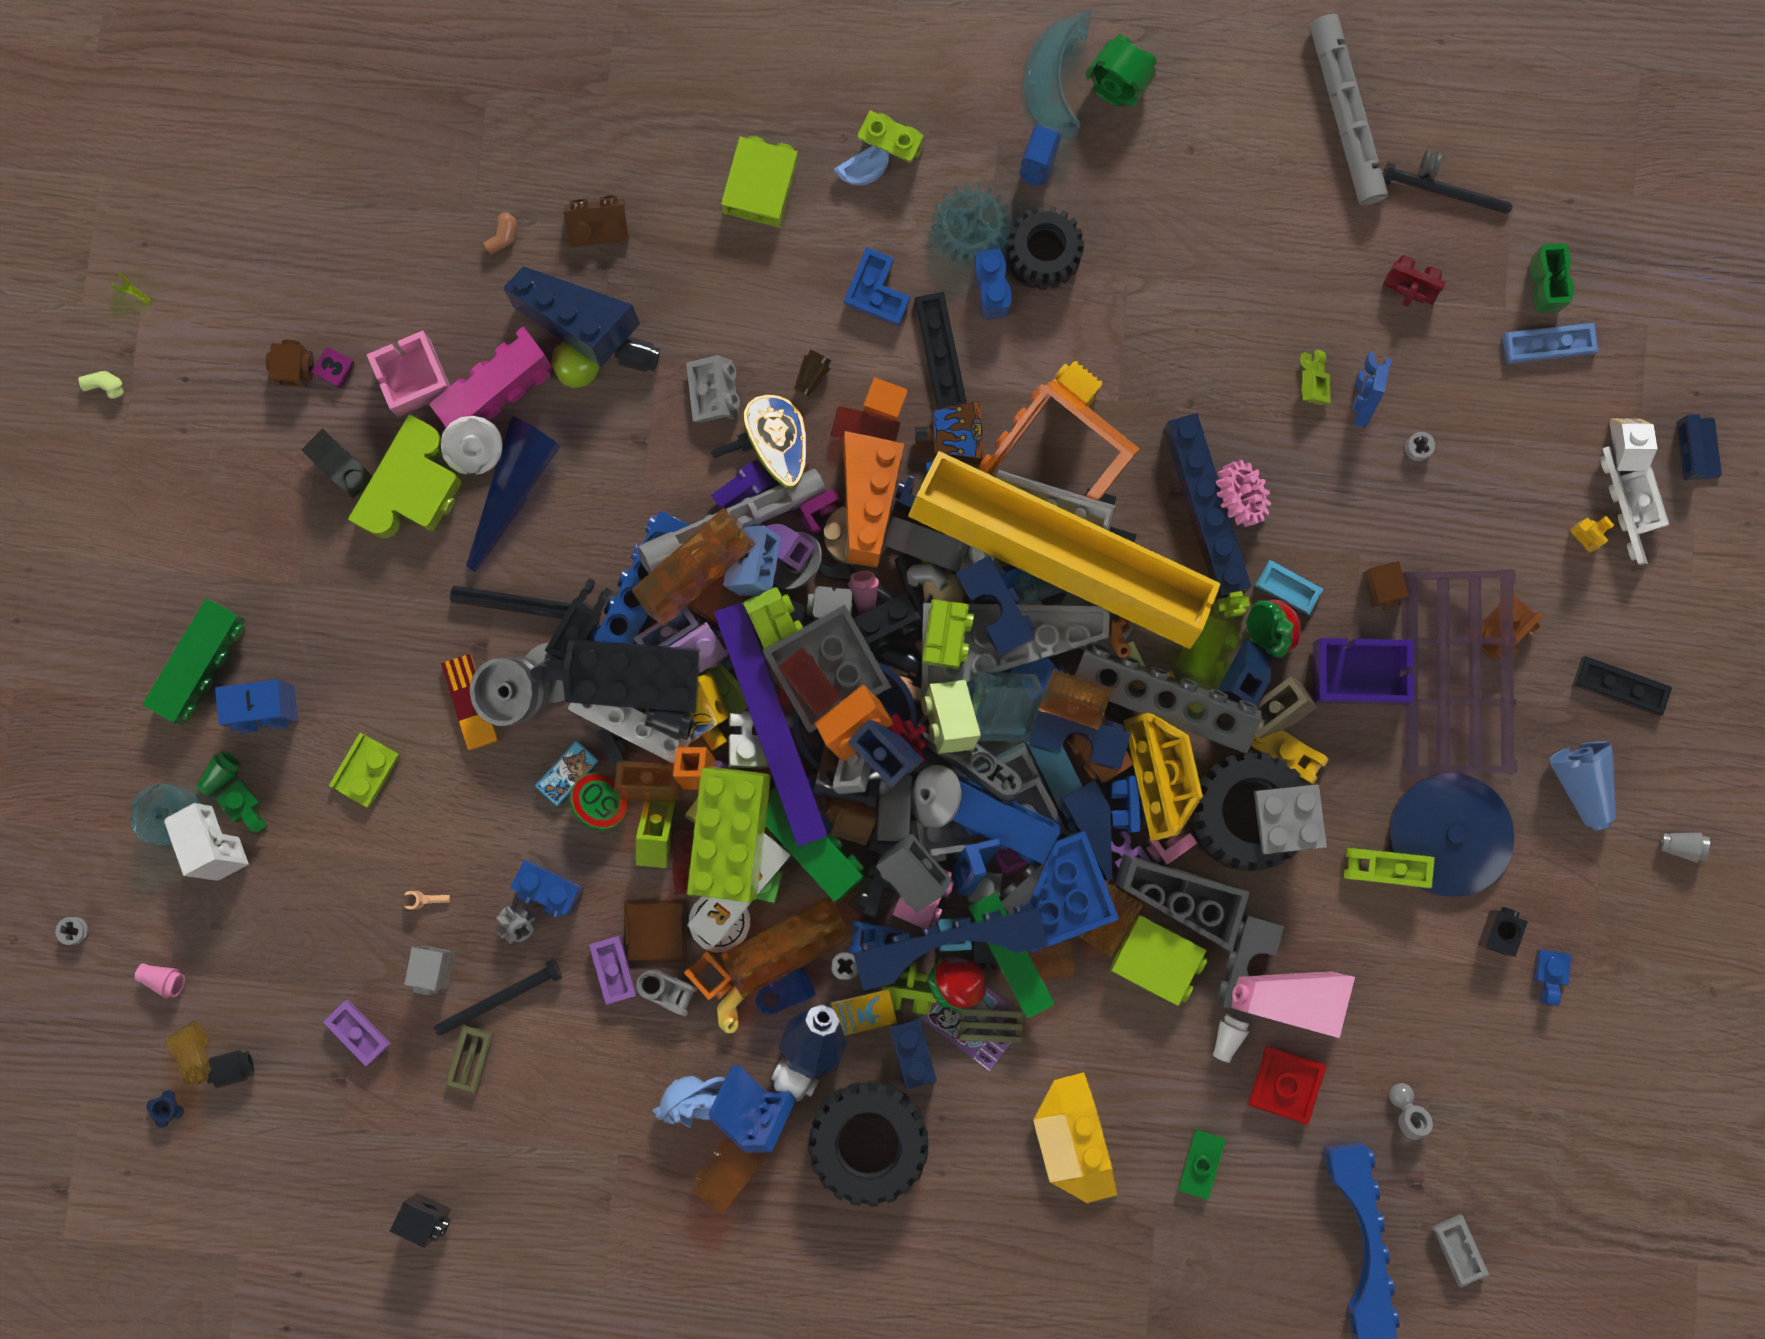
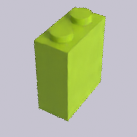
M740 136L721 202L723 214L781 228L799 163L798 151L788 144L778 143L777 145L765 143V140L760 137L748 136V138Z
M1136 915L1108 970L1179 1006L1181 1001L1185 1003L1193 990L1190 982L1194 974L1200 975L1207 962V958L1204 955L1207 950L1141 915Z

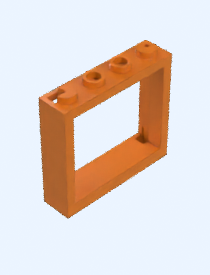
M1055 380L1046 385L1041 383L1030 397L1034 400L1028 409L1023 407L1012 420L1016 424L1010 433L1006 430L1002 433L994 444L998 449L992 456L987 454L980 462L981 464L978 466V469L996 478L997 473L995 471L1051 397H1053L1120 451L1085 496L1098 501L1140 448Z

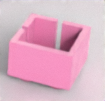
M423 330L398 341L399 346L406 353L404 356H401L393 344L367 354L375 376L381 383L380 387L387 404L397 417L428 405L450 387L433 344Z

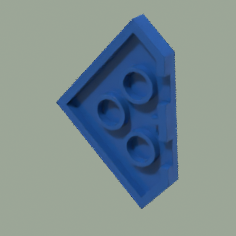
M1085 830L1055 841L1029 899L1032 908L1040 906L1049 944L1048 946L1030 950L1031 953L1119 920Z

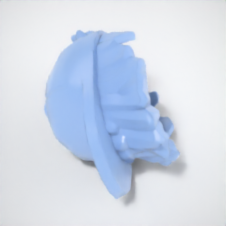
M694 1076L676 1079L664 1091L660 1106L654 1108L652 1112L655 1113L658 1120H663L670 1124L680 1122L688 1128L692 1126L693 1118L710 1120L709 1111L725 1078L715 1077L706 1082Z

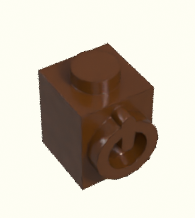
M282 340V344L271 343V352H268L266 355V369L269 371L268 379L276 386L307 388V380H311L314 375L312 373L314 368L313 352L308 351L300 345L299 341Z

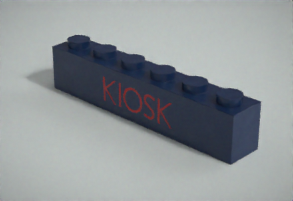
M1198 413L1170 420L1165 425L1164 432L1210 579L1221 583L1216 600L1227 598L1228 593L1242 591V593H1245L1251 588V583L1231 519L1228 517L1227 507H1221L1222 502H1224L1223 498L1217 496L1221 488L1216 485L1218 477Z

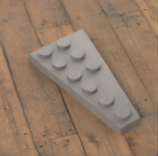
M923 603L922 659L931 603ZM967 604L969 605L968 613L974 614L971 632L965 631L963 641L964 644H969L967 662H960L959 669L922 664L921 697L925 696L930 684L966 680L967 683L1108 639L1109 611L1099 606L1017 605L1022 616L1028 615L1036 629L1032 633L1034 639L1032 642L999 659L985 633L986 627L1000 619L1001 610L999 605Z

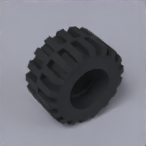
M1043 206L1037 207L1036 213H1033L1030 209L1025 212L1024 218L1019 217L1015 221V226L1011 228L1007 244V262H1010L1012 274H1018L1017 280L1021 283L1024 280L1028 281L1027 287L1034 289V285L1037 284L1040 285V290H1047L1048 285H1052L1053 289L1058 288L1060 282L1067 283L1071 275H1074L1078 269L1084 249L1083 233L1081 228H1076L1078 222L1074 218L1071 220L1067 219L1068 213L1062 210L1061 214L1056 213V207L1051 206L1049 211H1044ZM1049 236L1060 244L1062 255L1052 261H1041L1032 256L1027 244L1035 237Z

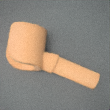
M408 891L404 894L416 897L415 905L404 906L407 909H420L424 904L450 902V895L430 896L424 895L420 891Z

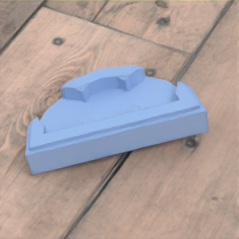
M871 146L834 168V173L842 181L851 185L870 184L884 174L889 162V153Z

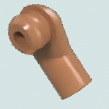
M503 212L498 215L496 235L483 242L490 255L509 246L515 240L517 223L510 213Z

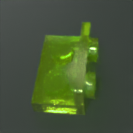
M1208 616L1203 631L1191 649L1183 646L1175 669L1203 679L1210 685L1217 686L1219 679H1223L1226 674L1228 656L1231 651L1235 650L1238 644V630L1230 622Z

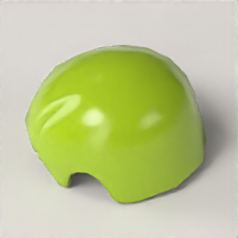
M565 342L557 345L552 352V367L559 381L564 385L573 388L584 387L596 378L599 366Z

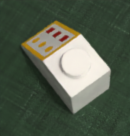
M1611 418L1609 424L1617 471H1648L1657 451L1654 425L1643 419Z

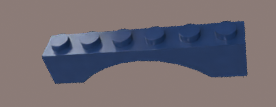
M1029 902L1014 906L1013 913L1001 915V911L997 910L982 914L983 920L971 923L969 917L951 922L952 928L940 930V926L936 925L921 929L922 935L910 938L909 933L895 935L891 937L892 943L880 945L879 940L860 944L861 950L855 952L854 957L862 989L864 991L893 984L915 959L934 948L949 943L962 941L987 942L1005 947L1015 953L1048 946L1049 942L1040 906L1032 908V904Z

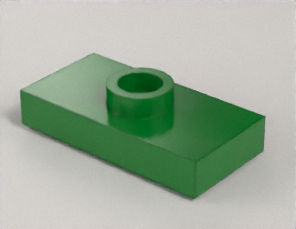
M1194 1129L1177 1187L1178 1191L1209 1200L1225 1145V1138Z

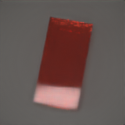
M803 647L778 665V668L816 716L841 698L839 692Z

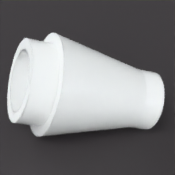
M1226 1013L1225 1018L1220 1019L1213 1056L1230 1063L1232 1056L1249 1034L1247 1029L1250 1023L1238 1016Z

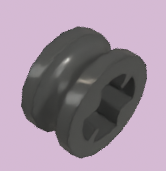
M1426 149L1421 160L1419 176L1428 174L1431 179H1435L1441 164L1442 152L1432 154L1431 150Z

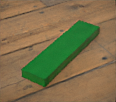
M996 892L968 906L976 922L983 920L982 914L1000 910L1001 915L1007 914ZM988 943L1027 1019L1055 1005L1027 951L1015 953L1005 947Z

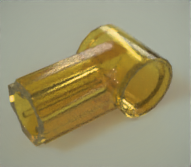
M192 1021L165 1039L169 1051L177 1060L181 1079L187 1085L193 1083L201 1084L208 1079V1074L211 1071L205 1046L209 1044V1039L202 1026L198 1022Z

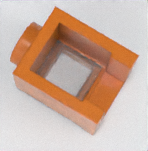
M706 951L691 968L684 972L708 1000H711L714 996L720 1000L733 988L729 982L734 977L710 951Z

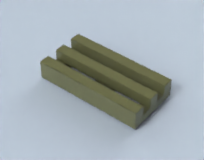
M966 1009L960 1012L959 1040L1022 1043L1023 1011ZM967 1016L1016 1018V1024L967 1022L966 1020ZM966 1028L1015 1030V1036L966 1034Z
M468 1025L462 1026L445 1086L471 1094L477 1093L493 1040V1032L483 1031ZM468 1034H472V1042L460 1082L458 1083L455 1082L456 1074ZM480 1037L484 1038L471 1085L469 1086L466 1084Z

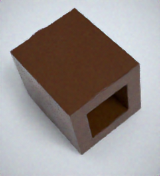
M1399 561L1369 568L1363 572L1372 608L1382 606L1383 611L1401 606L1400 601L1409 596Z

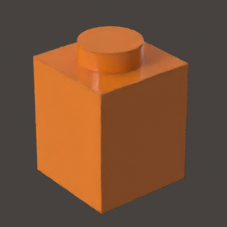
M677 747L673 777L683 790H699L701 770L705 767H716L715 758L707 747Z

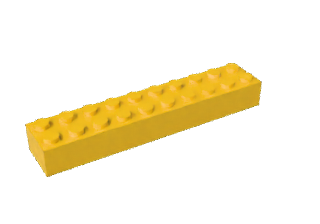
M938 451L908 517L1188 649H1191L1203 631L1211 610L1210 608L1214 603L1221 584Z

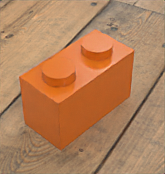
M863 684L818 719L815 725L826 746L844 762L857 752L848 743V740L869 719L885 728L891 726L893 722L881 701Z

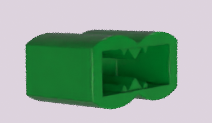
M1565 243L1543 244L1532 255L1530 273L1536 284L1533 290V303L1538 313L1560 312L1573 299L1574 285L1568 273L1571 265V256Z

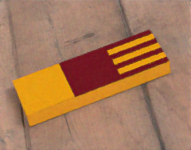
M467 654L441 663L467 749L471 751L498 742L499 739L494 724L488 723L481 718L471 703L470 685L473 675L477 671L472 655Z

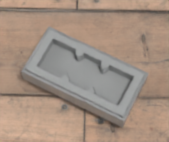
M1456 1215L1432 1226L1459 1287L1489 1275L1463 1215Z

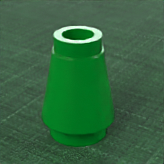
M223 750L219 754H214L199 782L196 784V788L202 794L210 797L238 775V769L241 767L240 762L233 755Z

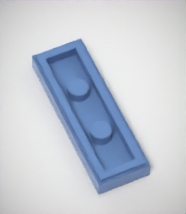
M1594 323L1506 332L1502 335L1506 364L1595 355L1599 352Z

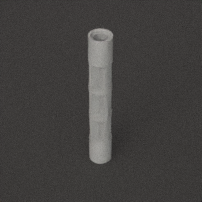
M1337 14L1324 15L1313 20L1309 27L1359 205L1374 204L1389 196L1382 170L1379 169L1380 163L1348 49L1344 45L1345 38Z
M811 469L802 473L800 480L793 488L784 487L780 483L775 488L752 498H745L739 504L714 515L709 514L704 519L678 531L666 533L637 546L641 562L649 574L655 573L684 560V557L713 544L722 543L724 539L733 535L734 528L760 526L766 520L789 510L793 511L800 508L804 503L825 493V485L817 470Z

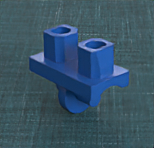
M1136 776L1121 777L1120 780L1106 783L1107 799H1121V811H1110L1111 828L1124 830L1127 833L1140 832V820H1146Z

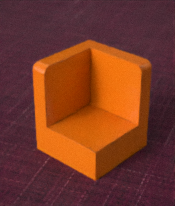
M874 377L863 405L864 412L897 424L907 395V389Z

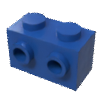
M523 860L510 886V889L517 892L515 895L517 899L530 905L535 900L545 905L544 912L560 918L561 914L565 916L572 914L585 888L529 860Z

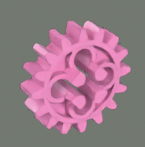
M1243 460L1234 461L1223 466V470L1218 472L1221 479L1216 481V485L1221 488L1217 496L1223 498L1224 502H1222L1221 507L1228 508V517L1235 516L1236 524L1243 523L1244 527L1264 521V517L1269 515L1266 507L1271 506V502L1266 499L1270 491L1264 489L1263 485L1266 481L1265 479L1260 480L1258 477L1259 470L1252 471L1251 463L1244 464Z

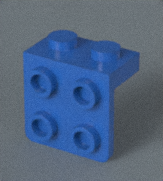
M732 1066L709 1111V1118L745 1153L772 1152L778 1142V1137L784 1124L790 1116V1111L796 1098L789 1091L766 1092L741 1066Z

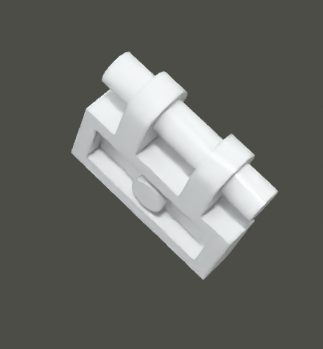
M743 711L742 714H730V726H741V735L730 734L728 767L769 769L758 735H752L754 724L749 711ZM785 716L788 727L792 728L793 717Z

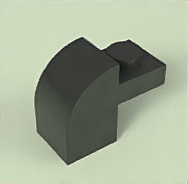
M323 428L301 449L317 467L353 499L373 477L364 466Z

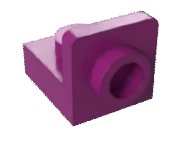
M830 489L800 506L804 513L800 515V518L807 531L812 530L818 535L824 532L817 516L826 517L838 510L836 505L843 502L838 491Z

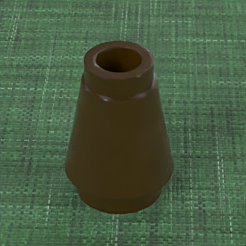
M810 349L808 355L803 357L794 389L810 397L811 393L830 371L829 365L832 360Z

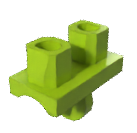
M912 962L909 970H904L893 984L881 986V991L889 989L894 1010H900L902 998L914 999L912 1012L928 1015L932 1004L936 1003L937 999L933 997L930 990L929 982L927 981L928 973L916 971L917 962Z

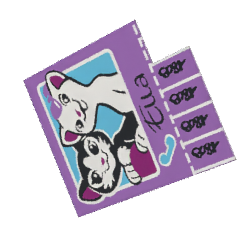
M986 987V993L982 1001L968 1009L1012 1011L1014 1007ZM938 1001L932 1004L928 1015H922L921 1017L923 1021L988 1071L993 1068L1010 1045V1043L959 1040L960 1012H957L956 1009L943 1008L939 1005ZM967 1016L966 1021L1003 1023L1007 1017ZM966 1028V1034L1015 1036L1013 1030Z

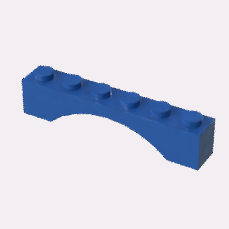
M1362 1142L1325 1146L1324 1152L1328 1178L1342 1191L1350 1202L1359 1221L1363 1237L1364 1257L1362 1272L1356 1291L1348 1303L1352 1337L1354 1339L1397 1338L1396 1328L1400 1327V1321L1396 1308L1392 1309L1391 1296L1395 1295L1392 1277L1387 1276L1386 1264L1390 1263L1388 1247L1382 1243L1381 1232L1385 1231V1223L1382 1213L1377 1211L1376 1200H1380V1191L1377 1181H1373L1371 1168H1375L1373 1151L1368 1149V1145Z

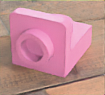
M1179 833L1165 842L1168 847L1165 850L1158 840L1151 841L1150 838L1147 839L1149 847L1146 850L1155 863L1161 861L1163 865H1167L1196 845L1197 842L1191 833L1185 836Z

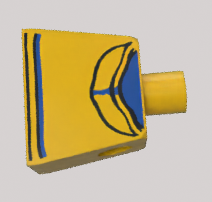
M708 672L699 677L697 711L687 712V714L694 717L689 735L691 738L690 743L703 737L711 751L727 742L718 725L730 718V712L712 673Z

